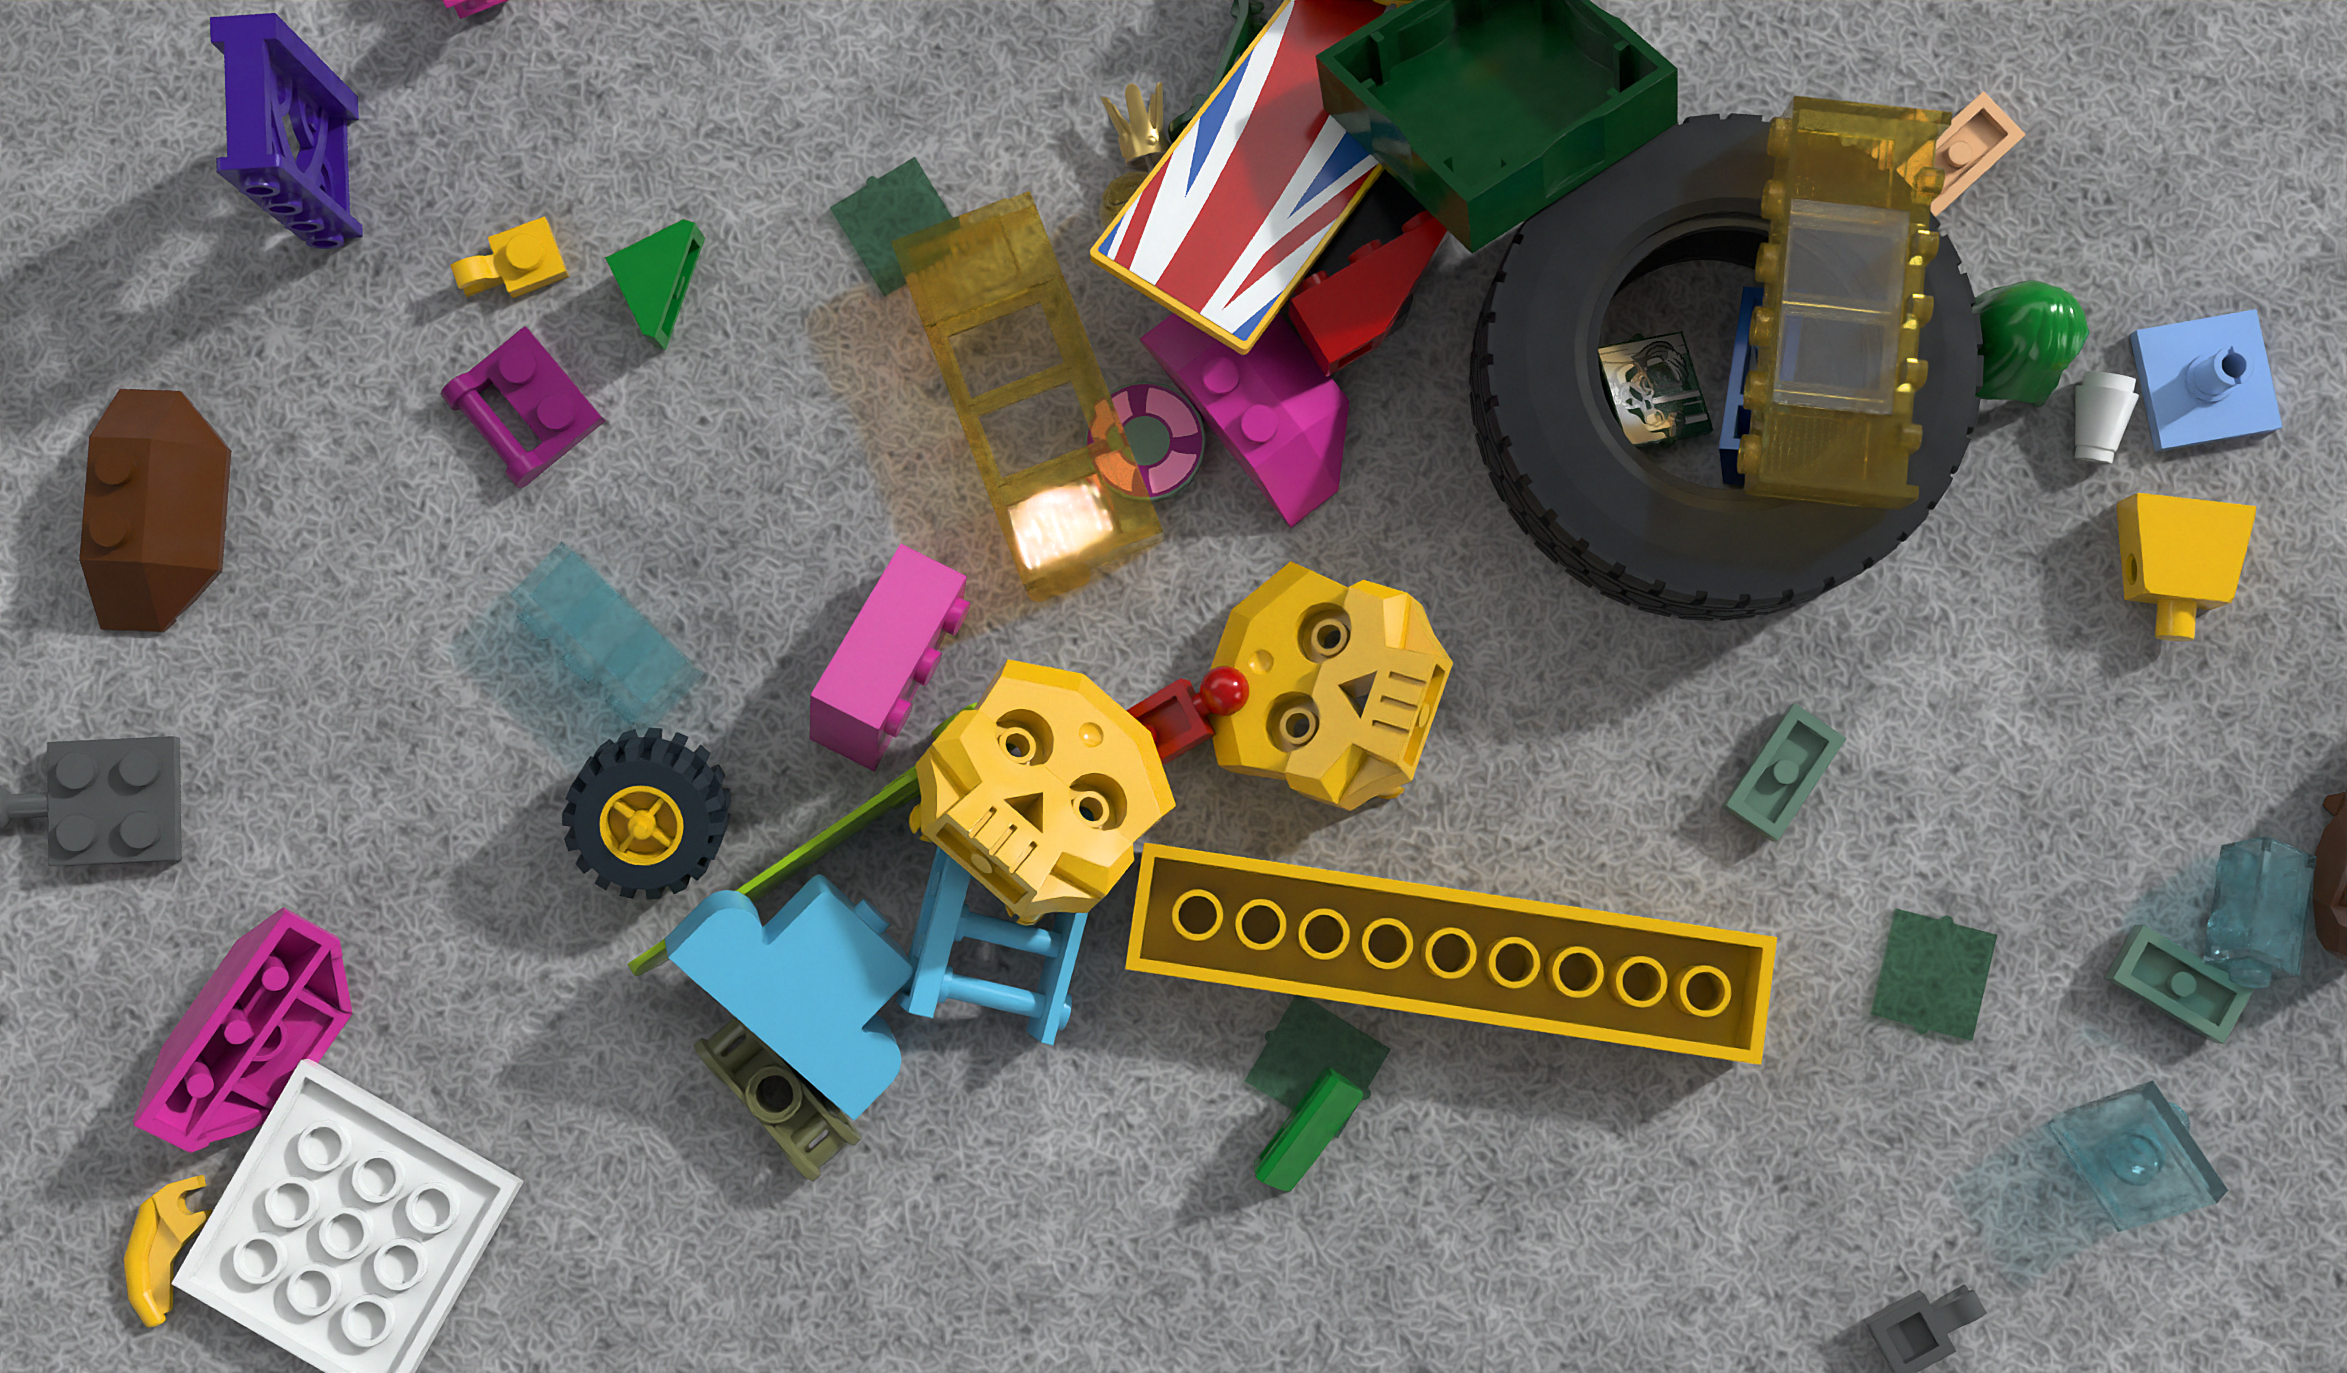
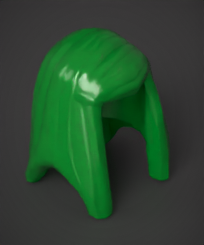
M2036 280L2021 281L2007 286L1996 287L1975 297L1976 303L1972 307V314L1979 313L1983 345L1977 350V355L1984 356L1983 387L1978 393H1975V397L1986 400H2017L2024 403H2032L2034 407H2042L2058 386L2063 371L2068 368V365L2080 353L2089 335L2085 313L2072 293L2063 290L2061 287Z

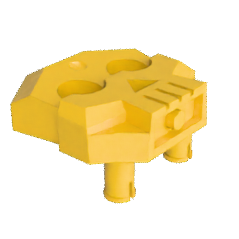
M1292 561L1286 564L1231 610L1210 670L1219 666L1236 668L1244 674L1249 684V697L1241 710L1229 716H1219L1214 713L1208 715L1217 734L1212 737L1218 766L1231 773L1286 780L1289 787L1299 794L1347 811H1352L1375 796L1390 800L1401 795L1405 790L1401 785L1413 780L1453 665L1452 660L1434 635L1423 605L1406 592L1370 581L1361 580L1348 588ZM1332 631H1340V642L1334 648L1326 649L1324 645L1326 636ZM1369 694L1363 710L1355 698ZM1308 718L1310 722L1308 732L1304 736L1296 738L1293 733L1296 722L1300 719Z
M1007 659L994 675L974 710L961 711L916 762L915 767L921 792V803L915 806L910 813L909 826L913 834L921 827L923 835L919 839L926 842H934L1005 903L1010 918L1016 913L1020 916L1016 923L1029 926L1041 920L1045 913L1089 912L1108 894L1133 863V843L1176 807V803L1151 732L1086 675ZM1006 743L1017 746L1021 752V757L1011 755L1006 749ZM1079 806L1088 808L1093 814L1094 821L1086 820L1081 815Z

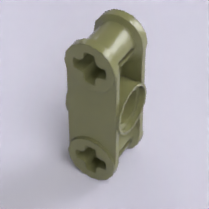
M736 1017L731 1019L709 1040L700 1038L694 1044L697 1054L715 1076L731 1088L777 1141L788 1160L808 1180L814 1182L821 1176L820 1167L847 1143L855 1146L861 1140V1135L855 1126L830 1099L825 1097L813 1084ZM745 1035L746 1039L729 1054L727 1052L728 1048ZM768 1076H782L790 1082L793 1087L794 1096L792 1103L788 1107H773L765 1100L762 1087ZM823 1131H829V1135L814 1148L809 1147V1144Z

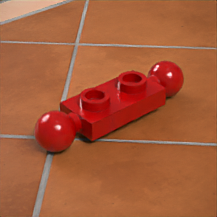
M1219 666L1210 670L1204 676L1200 684V691L1197 693L1190 680L1180 678L1126 711L1151 732L1163 766L1217 735L1208 715L1214 713L1219 716H1229L1241 710L1249 697V684L1244 674L1238 669L1230 666Z

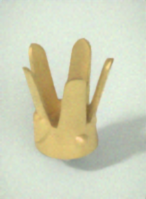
M1162 82L1157 83L1155 94H1151L1147 114L1138 86L1130 83L1125 89L1130 124L1121 116L1115 104H1112L1107 97H1101V101L1119 134L1118 141L1121 154L1125 157L1126 167L1136 168L1147 165L1150 174L1154 168L1153 163L1159 162L1170 148V142L1166 139L1163 130Z

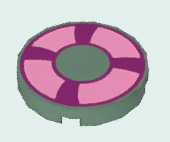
M1139 381L1119 386L1103 397L1087 420L1084 447L1090 471L1101 486L1123 501L1134 503H1156L1169 500L1187 488L1202 466L1206 443L1201 416L1189 399L1166 384Z

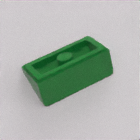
M1325 1067L1254 1161L1255 1178L1264 1184L1280 1190L1292 1191L1362 1100L1364 1095L1362 1090L1332 1067Z

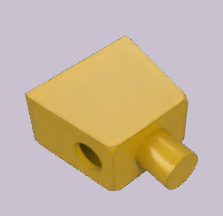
M2136 493L2117 502L2124 599L2127 601L2157 604L2156 639L2180 642L2193 641L2197 609L2212 610L2231 604L2235 597L2256 516V506L2147 493Z

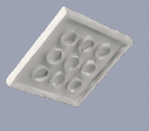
M302 1059L171 1284L325 1373H415L524 1181L310 1059Z

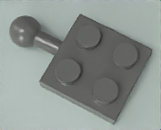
M179 737L47 742L48 792L11 794L7 788L0 785V829L6 827L12 819L48 817V866L62 867L182 860Z

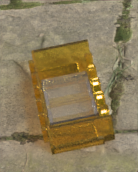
M1794 96L1780 117H1773L1768 134L1767 154L1768 156H1775L1773 180L1768 179L1765 184L1761 204L1762 219L1771 220L1769 242L1761 243L1755 267L1756 282L1765 283L1763 306H1755L1749 331L1750 345L1759 346L1757 370H1749L1745 381L1743 407L1744 409L1751 410L1749 435L1743 434L1737 457L1738 473L1745 474L1744 494L1902 510L1918 500L1919 486L1906 484L1909 456L1918 451L1922 440V425L1912 424L1914 393L1924 386L1928 374V361L1917 359L1920 329L1930 321L1934 307L1933 296L1923 295L1925 267L1935 258L1939 247V233L1929 231L1931 203L1941 194L1945 180L1944 168L1934 167L1936 142L1951 126L1952 112Z

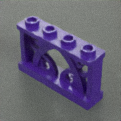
M276 13L210 17V40L224 54L227 157L216 158V172L236 187L240 193L246 195L260 206L263 211L284 225L286 229L290 230L302 241H306L307 246L319 249H333L342 247L344 245V238L363 237L362 224L350 215L347 121L359 120L358 96ZM287 113L290 116L294 134L300 145L296 160H294L282 120V117Z

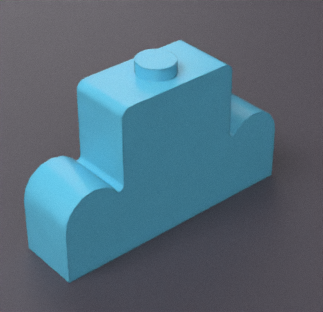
M815 875L765 926H761L757 909L747 896L738 891L723 890L712 893L705 898L665 938L668 958L852 1120L855 1121L898 1075L902 1061L899 1047L889 1025L875 1013L911 978L913 968L902 946L885 932L890 926L889 921L866 899L863 898L856 905L825 876Z

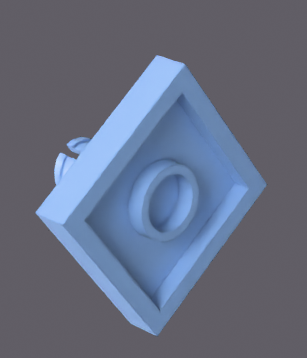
M2257 309L2139 329L2130 334L2155 452L2275 432L2283 428Z

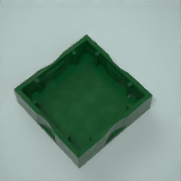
M1413 0L1401 7L1387 11L1315 56L1324 109L1472 254L1678 123V68L1620 18L1602 10L1590 0Z

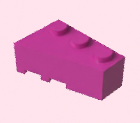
M900 543L810 695V740L874 772L876 771L892 738H896L904 727L912 710L913 704L911 701L919 685L926 686L935 673L942 653L937 650L946 633L955 636L967 616L971 605L970 602L964 600L967 576Z

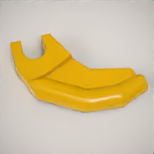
M204 1174L167 1184L139 1207L123 1260L128 1301L147 1328L156 1327L164 1323L166 1320L165 1314L172 1310L174 1285L171 1283L174 1279V1261L186 1243L204 1228L212 1214V1209L193 1213L185 1205V1197L190 1190L206 1186Z

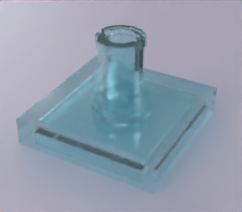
M2153 1080L2065 1110L2053 1117L2045 1125L2117 1232L2217 1204L2228 1191L2190 1135V1120L2181 1107L2168 1102Z

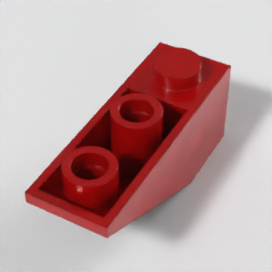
M1428 210L1417 214L1407 221L1401 228L1404 233L1403 235L1384 246L1379 239L1365 244L1348 257L1350 265L1330 277L1325 270L1320 271L1302 281L1294 290L1297 296L1290 300L1288 315L1326 377L1380 347L1447 240L1450 232Z

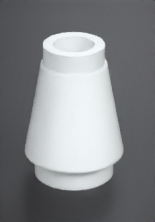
M2086 371L2084 373L2082 385L2075 386V459L2112 464L2114 452L2118 449L2139 398L2138 394L2133 393L2136 382L2135 378L2097 371Z

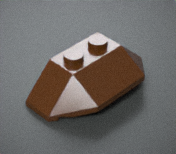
M119 389L89 436L79 561L101 630L165 632L177 622L176 618L189 608L222 573L232 450L181 391Z

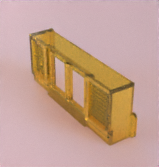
M1027 191L1009 199H1001L891 241L1028 597L1033 601L1041 602L1081 587L1090 580L1091 569L1164 542L1161 524L1031 192ZM1040 303L1063 363L971 398L948 338ZM1071 382L1095 443L1002 478L979 417Z

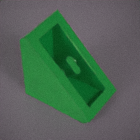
M685 219L605 257L643 335L654 347L662 350L667 349L705 241V237L697 225Z

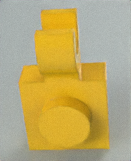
M545 216L487 237L493 251L492 255L472 256L450 265L458 288H463L466 297L505 283L508 293L512 298H516L570 277L550 224Z

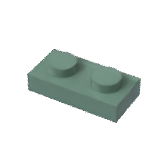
M1796 703L1789 705L1721 807L1770 841H1778L1847 738Z
M2145 925L2133 926L2104 978L2206 1039L2219 1044H2224L2254 991L2253 988Z

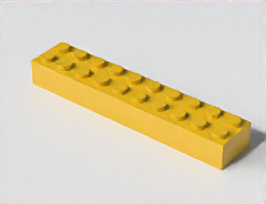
M1144 842L1125 969L1761 1065L1777 937Z

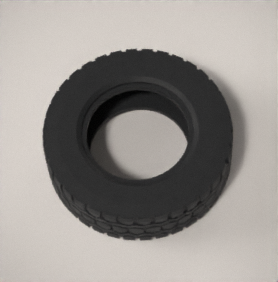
M1720 113L1690 116L1685 118L1683 124L1679 125V123H1676L1524 220L1509 244L1482 304L1472 342L1473 351L1470 356L1469 385L1472 392H1470L1469 397L1472 422L1478 431L1475 434L1484 465H1487L1491 471L1488 475L1501 501H1506L1510 509L1508 512L1525 535L1530 533L1536 540L1534 545L1554 564H1557L1559 561L1562 566L1566 567L1564 572L1589 588L1595 586L1601 590V595L1627 606L1631 605V603L1639 606L1638 610L1670 617L1673 614L1678 616L1679 619L1712 621L1715 618L1727 621L1753 618L1755 615H1768L1789 609L1832 590L1863 573L1897 549L1898 545L1906 541L1927 519L1929 510H1933L1950 486L1953 480L1951 474H1955L1958 471L1971 440L1966 437V434H1971L1975 428L1981 398L1975 397V393H1978L1983 387L1984 356L1977 355V350L1983 345L1979 313L1972 314V307L1976 303L1967 272L1960 274L1958 266L1962 261L1948 234L1943 237L1937 230L1941 224L1923 200L1916 203L1910 196L1913 190L1892 170L1887 174L1878 168L1881 162L1856 146L1849 150L1842 146L1845 140L1817 128L1812 132L1804 131L1805 124L1776 117H1773L1769 122L1762 121L1763 115L1731 113L1726 119L1721 120ZM1695 260H1714L1745 266L1775 280L1786 289L1806 290L1805 308L1814 318L1827 343L1835 377V397L1830 424L1821 446L1807 467L1800 474L1773 485L1745 490H1726L1698 485L1676 477L1645 457L1631 443L1613 417L1600 379L1598 360L1600 331L1610 301L1621 290L1638 278L1661 267Z

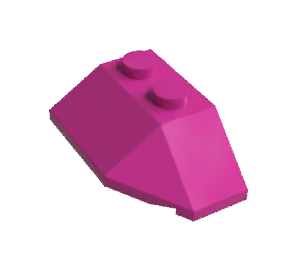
M1279 312L1251 350L1245 355L1239 354L1175 313H1172L1140 338L1141 343L1182 394L1189 399L1202 419L1290 528L1338 492L1350 400L1330 376L1326 377L1312 353Z
M282 907L239 938L163 1044L132 1120L133 1125L189 1153L208 1147L210 1142L232 1137L263 1125L300 1060L310 1059L319 1063L352 1015L339 938L285 907Z

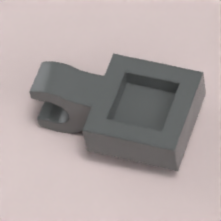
M1963 1284L1938 1298L1933 1305L1929 1303L1926 1295L1918 1290L1864 1319V1322L1892 1373H1917L1957 1352L1947 1334L1978 1320L1987 1312L1973 1289L1969 1291L1967 1286Z

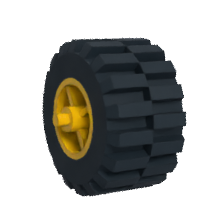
M648 728L644 737L639 738L636 729L626 731L621 734L616 743L609 739L600 745L594 756L588 758L570 786L565 798L569 802L562 812V826L570 827L564 838L568 852L577 849L581 851L575 863L583 874L593 868L599 874L595 881L596 885L604 890H607L611 882L620 885L622 888L619 896L630 899L634 898L637 889L646 891L647 900L660 899L666 886H669L673 894H676L687 888L691 877L698 881L707 872L711 860L715 859L731 815L727 813L731 803L730 788L721 787L725 774L719 764L710 768L706 763L711 753L701 744L694 752L685 747L689 737L678 732L675 733L672 741L662 739L663 728Z

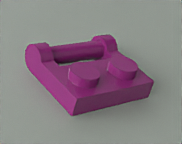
M526 326L516 332L470 371L460 374L449 381L440 393L452 410L460 409L506 464L505 474L517 488L527 486L605 422V419ZM492 383L495 384L542 441L532 451L527 452L480 396V393Z

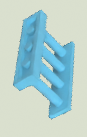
M1085 807V810L1079 808L1081 815L1086 820L1094 821L1093 814L1088 808ZM937 846L908 954V960L913 968V975L899 989L896 1003L908 1013L930 1018L934 1016L937 1002L944 1003L947 998L1028 1016L1030 1018L1026 1032L1041 1043L1053 1045L1057 1030H1063L1070 1017L1072 997L1067 991L1088 912H1057L1053 931L1020 925L1015 922L970 912L969 905L964 904L970 879L976 880V878ZM965 936L1045 955L1046 958L1037 991L1033 992L953 973L952 966L947 965L953 941L959 942Z

